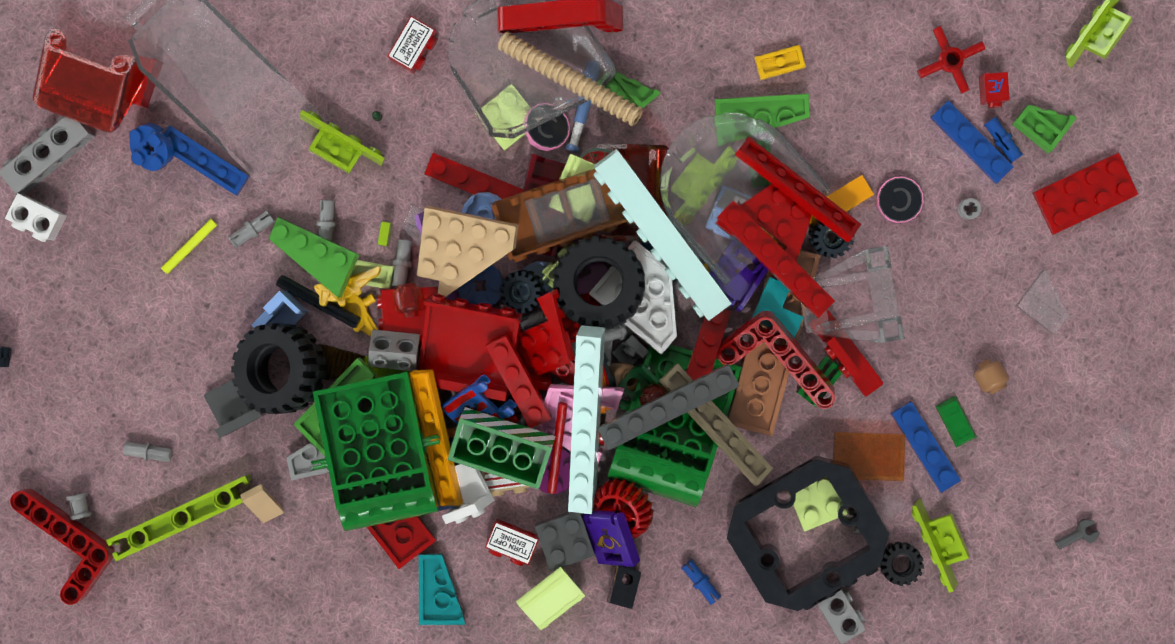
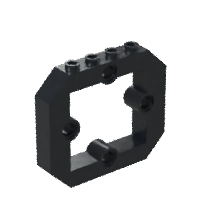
M815 456L736 501L727 540L766 603L800 611L803 608L804 610L811 609L817 604L816 601L823 597L825 599L831 598L843 586L848 588L858 581L857 578L863 575L870 576L877 572L878 567L882 563L889 530L848 463ZM827 476L841 499L837 510L840 522L846 526L856 525L868 545L838 562H827L823 565L820 572L788 589L777 571L780 558L778 549L771 544L762 545L749 525L748 520L774 505L781 509L790 508L795 503L797 492ZM781 490H787L791 496L787 500H782L777 494ZM852 507L856 510V513L852 517H847L843 514L844 509ZM764 554H771L774 560L766 563L761 557ZM830 571H836L839 577L835 580H830L826 575Z

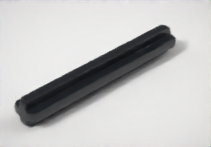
M284 275L278 278L276 285L279 288L352 328H357L361 318L331 301H328L326 306H321L319 304V295Z

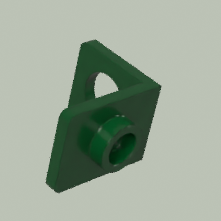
M636 365L618 383V387L624 388L623 392L632 401H635L649 385L658 384L660 381L655 377L656 374L647 365ZM631 378H636L640 383V387L636 392H631L627 388V382Z

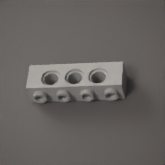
M72 112L64 113L57 119L58 123L52 128L44 129L39 134L40 138L34 143H28L22 147L21 153L17 157L10 158L3 163L0 175L16 194H27L95 137L93 132L77 114ZM63 132H67V140L64 143H61V134ZM48 146L50 153L46 158H43L42 151ZM30 161L31 170L26 173L24 166Z

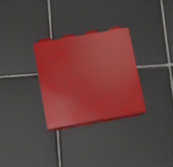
M432 294V296L425 299L423 305H426L418 370H433L437 388L461 392L485 374L491 381L487 384V390L482 393L487 398L506 401L510 391L485 346L487 343L508 334L517 350L522 313H517L515 309L508 307L501 309L492 308V305L487 303L470 304L466 299L457 298L455 301L449 300L441 294Z

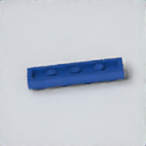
M949 101L930 117L995 184L1014 167Z
M169 125L164 132L165 137L169 136L172 141L173 156L234 195H239L250 178L249 175Z
M911 401L890 413L939 492L942 493L961 481Z

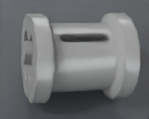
M87 492L66 497V500L70 502L72 511L71 520L92 515L87 505Z

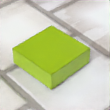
M382 221L378 245L390 246L392 223Z

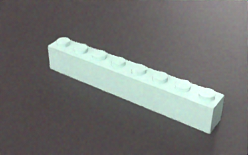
M615 149L593 166L596 170L593 174L601 186L606 183L611 190L607 194L616 205L620 202L625 208L622 214L630 224L635 222L639 227V230L636 232L644 243L649 241L654 247L650 251L659 262L663 259L668 267L664 270L672 281L677 278L681 283L678 289L686 299L692 298L695 302L692 307L699 317L705 316L709 321L731 305V302L619 151Z
M581 325L576 335L568 512L592 514L594 508V497L597 490L600 435L598 427L600 426L605 343L604 327Z

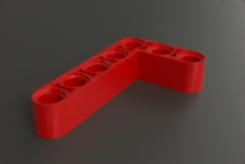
M557 0L502 6L497 8L498 33L504 34L507 31L522 33L581 26H592L603 32H612V30L613 32L623 31V7L612 0Z
M771 311L758 313L722 340L718 351V359L722 364H735L765 342L819 408L828 409L834 405L836 401L834 386ZM769 320L772 326L764 328L760 325V322ZM750 334L754 339L746 342L742 340L741 336ZM778 338H783L787 343L779 346L774 341ZM731 348L735 353L728 356L723 353V350ZM793 356H798L802 360L799 363H792L789 359ZM807 374H813L816 376V379L807 381L804 377ZM822 392H828L831 394V396L829 398L823 399L819 397V394Z
M24 489L15 492L10 498V505L16 512L83 558L60 591V598L65 604L73 605L78 603L88 595L112 561L113 553L115 552L113 546H108L103 538L76 519L71 520L69 514L35 490ZM22 495H26L28 498L27 506L21 501ZM41 508L47 511V519L41 517ZM60 522H64L66 524V533L60 530ZM79 535L83 536L86 539L85 546H82L79 543ZM98 549H102L105 552L104 560L98 557ZM85 568L91 571V579L84 575ZM71 587H73V588H75V589L77 590V592H78V597H77V598H75V597H73V596L71 595V593H70Z

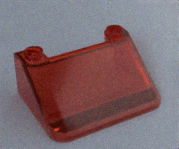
M51 27L44 39L33 91L34 103L42 109L103 132L115 131L120 126L144 79L145 73L137 58L129 55H120L112 59L110 67L66 52V36L61 30Z

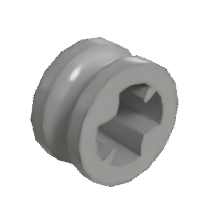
M973 198L963 200L958 206V213L965 220L974 219L981 212L980 203ZM971 203L973 204L971 207H975V212L967 215V211H964V206H968Z

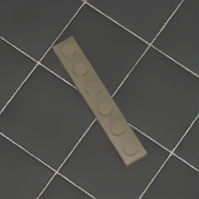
M675 364L659 381L668 392H671L693 380L679 364ZM712 401L687 412L754 486L759 485L773 470L772 466Z

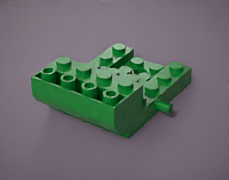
M670 344L664 353L660 355L649 345V352L643 365L650 367L655 372V377L660 380L675 364H679L684 371L687 370L693 351ZM716 359L712 371L724 366V364ZM732 364L730 368L738 381L742 367ZM638 381V383H637L635 392H636V391L639 389V387H640L639 381ZM660 382L658 384H651L635 401L621 399L618 408L624 409L628 413L669 392ZM735 389L711 400L726 417ZM649 390H652V391L655 393V394H650V395L647 397V392H648ZM686 412L617 446L607 479L612 481L615 479L620 481L626 479L628 484L634 482L635 487L638 489L642 488L643 491L696 508L702 497L718 446Z
M409 372L313 391L325 458L312 460L311 465L321 463V465L313 466L312 470L328 469L336 510H338L344 531L440 511L431 466L428 465L426 457L427 446L441 444L440 440H430L440 437L439 434L425 437L421 431ZM364 398L369 399L372 403L371 410L366 413L359 409V402Z

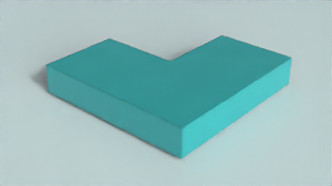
M769 277L752 318L762 311H771L795 339L804 317L782 308L789 290L780 281ZM769 320L760 322L765 327L769 328L772 326Z

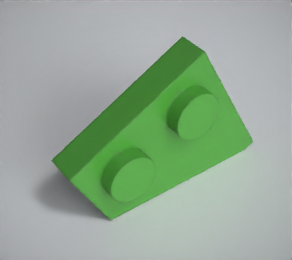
M616 71L612 72L598 84H602L605 86V89L609 88L611 93L616 92L617 96H623V100L628 99L630 104L635 103L636 107L640 106L642 109L661 94L658 90L649 89L641 85V82L628 79L625 75Z
M1027 105L1012 125L1046 153H1050L1077 117L1073 115L1056 114L1057 111L1042 110L1039 107Z

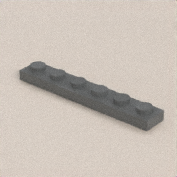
M726 364L599 426L598 431L607 449L610 450L740 386L730 365Z

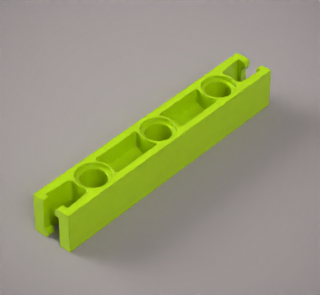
M247 474L107 539L108 546L112 544L116 546L120 544L119 539L127 538L128 544L131 547L126 552H114L113 557L115 561L243 503L235 486L242 482L245 485L249 484V481L252 480L251 475ZM223 491L229 493L231 497L229 503L223 502L221 498ZM181 511L187 514V523H184L179 519V513ZM138 531L145 535L144 542H140L137 539Z

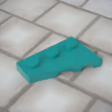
M443 553L419 554V625H466V620Z

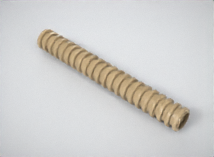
M507 31L501 36L498 42V50L504 51L507 55L510 54L512 58H516L519 62L522 61L524 65L529 64V68H535L536 72L541 71L543 76L547 75V78L553 79L555 83L560 82L561 86H566L568 90L572 89V92L578 93V96H585V100H591V103L594 105L597 103V107H603V110L606 112L610 111L611 115L616 114V118H622V121L625 123L629 122L630 126L635 125L642 115V107H636L635 103L630 104V100H623V96H617L616 92L611 93L609 88L605 89V86L602 84L598 85V82H592L591 78H586L584 74L580 75V72L577 70L573 71L572 67L567 68V64H561L560 60H555L553 56L549 57V54L543 53L541 49L536 50L534 45L530 46V43H524L523 39H518V36L512 35L511 32Z

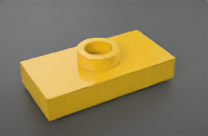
M800 45L754 57L760 81L806 68Z

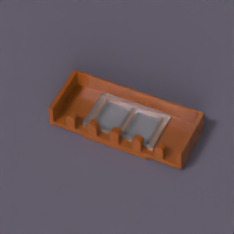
M595 169L490 203L495 220L519 225L516 248L506 254L508 259H514V262L528 258L527 254L533 252L537 254L550 251V247L558 244L559 247L570 245L573 243V239L579 237L582 239L595 236V232L603 229L604 232L615 230L618 228V224L624 222L629 225L630 223L622 214L625 208L620 202L617 205L607 194L611 191L606 183L601 186L593 175L596 172Z

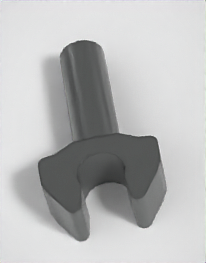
M1089 519L1078 521V527L1075 532L1055 541L1058 549L1060 550L1080 539L1086 540L1088 543L1094 542L1100 532L1093 531L1087 534L1085 530L1095 522Z

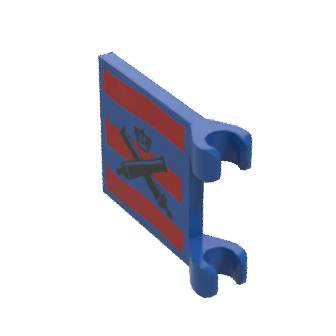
M483 374L473 384L442 403L441 408L458 425L465 407L503 419L514 414L515 411L513 409L517 404L511 399L506 401L500 408L492 403L482 393L487 390V384L491 381L488 376Z

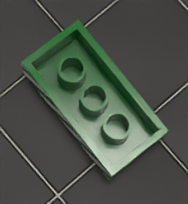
M465 407L459 419L447 460L539 489L556 436Z

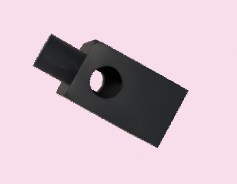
M638 563L634 567H616L607 599L608 603L633 609L641 572L636 571ZM624 574H628L631 577L628 585L622 582Z

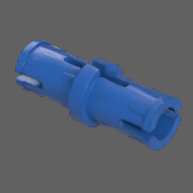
M997 116L984 124V127L987 128L996 142L994 144L997 147L1000 146L1010 160V163L1023 155L1012 140V134L1010 132L1007 133L997 119Z
M693 559L687 562L692 571L686 564L681 567L694 583L693 587L699 589L710 605L716 602L710 593L717 600L720 599L722 595L710 583L709 576L703 574Z

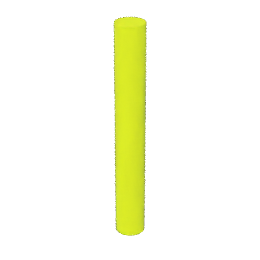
M210 219L161 269L166 274H169L217 224Z

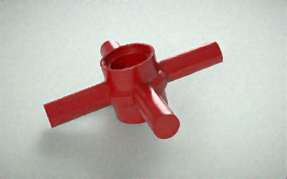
M941 26L933 29L942 52L938 57V61L917 70L918 76L924 78L942 69L945 72L952 73L961 94L969 91L970 89L963 76L961 67L964 64V59L985 50L984 43L981 41L960 50L959 48L950 47ZM947 55L955 57V65H950L947 62Z

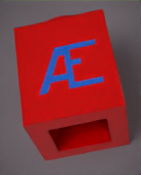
M1008 72L985 73L979 76L981 105L988 104V108L1002 107V103L1010 100Z

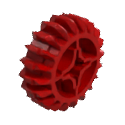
M615 479L605 482L598 488L594 497L593 510L625 514L631 535L634 538L639 537L648 530L654 510L651 508L653 502L647 500L649 494H643L642 488H636L634 482L628 484L626 479L623 481Z

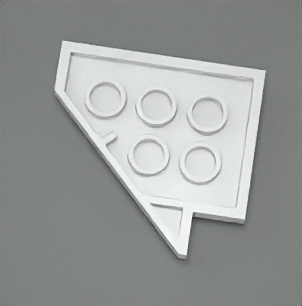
M634 240L628 249L634 251L637 259L642 264L645 275V293L641 306L638 307L635 315L627 319V322L624 324L662 355L677 337L672 279L664 270L668 266L663 259L658 262L652 253ZM612 266L589 293L602 306L613 302L621 292L622 278L618 270Z

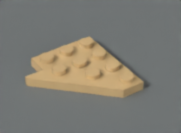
M426 206L424 208L417 276L438 280V294L448 296L515 249L519 225Z

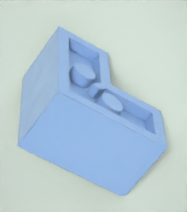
M279 291L263 307L265 311L252 326L255 328L267 323L295 325L308 310L287 291Z

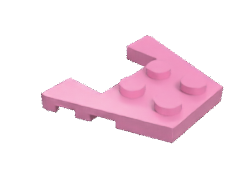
M550 384L544 402L552 418L537 425L535 429L554 436L558 403H567L563 446L571 451L574 385ZM602 387L601 405L617 411L624 388ZM599 448L598 463L603 451L602 448Z

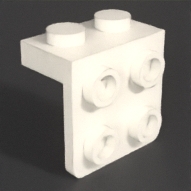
M461 464L455 466L463 503L442 515L445 524L453 521L459 524L467 520L470 515L473 518L478 517L486 512L484 509L486 506L495 501L479 470Z

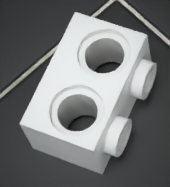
M17 193L5 219L12 222L11 226L23 232L27 229L33 232L32 237L46 242V240L55 241L67 215L27 195ZM27 208L29 214L28 217L25 220H23L21 217V212L23 211V209ZM45 219H48L50 223L47 230H44L42 227Z

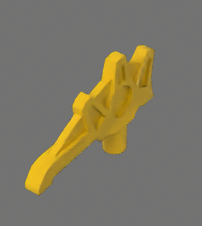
M380 266L350 276L342 298L334 295L323 284L315 285L314 288L319 295V304L326 306L328 301L338 302L340 307L345 306L348 297L353 294L359 296L362 293L361 288L371 279L379 276L381 272Z
M372 293L363 299L353 294L346 299V305L343 306L344 309L361 318L357 328H353L355 332L361 330L370 337L372 330H379L368 312V306L377 301Z

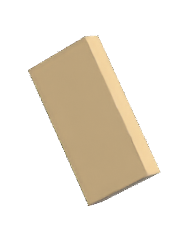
M262 484L240 495L242 502L263 523L284 513L280 503Z

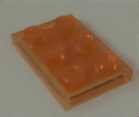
M834 432L833 460L848 463L858 480L904 481L906 434Z

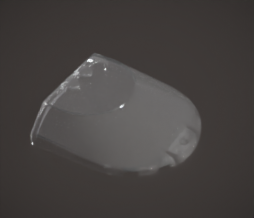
M475 0L462 12L463 16L457 24L454 23L451 29L447 53L452 74L490 137L515 138L587 102L584 98L585 96H578V93H573L572 89L568 90L566 86H561L560 82L555 83L553 79L547 78V75L543 76L541 71L536 72L535 68H529V64L524 65L522 61H517L510 54L507 55L504 51L498 50V42L503 33H498V7L557 0ZM589 26L512 33V35L518 36V39H523L524 43L528 42L530 46L534 45L536 50L541 49L543 53H548L549 57L553 56L555 60H560L561 64H567V68L572 67L573 71L577 70L580 72V75H586V78H591L592 82H598V85L606 86L616 74L615 64Z
M740 113L709 115L686 127L669 147L663 160L660 174L661 198L669 219L678 232L725 285L756 257L734 236L731 237L715 224L717 221L716 217L733 200L740 206L771 185L768 180L735 156V153L748 137L756 141L825 196L831 191L828 185L775 128L760 119L757 121Z

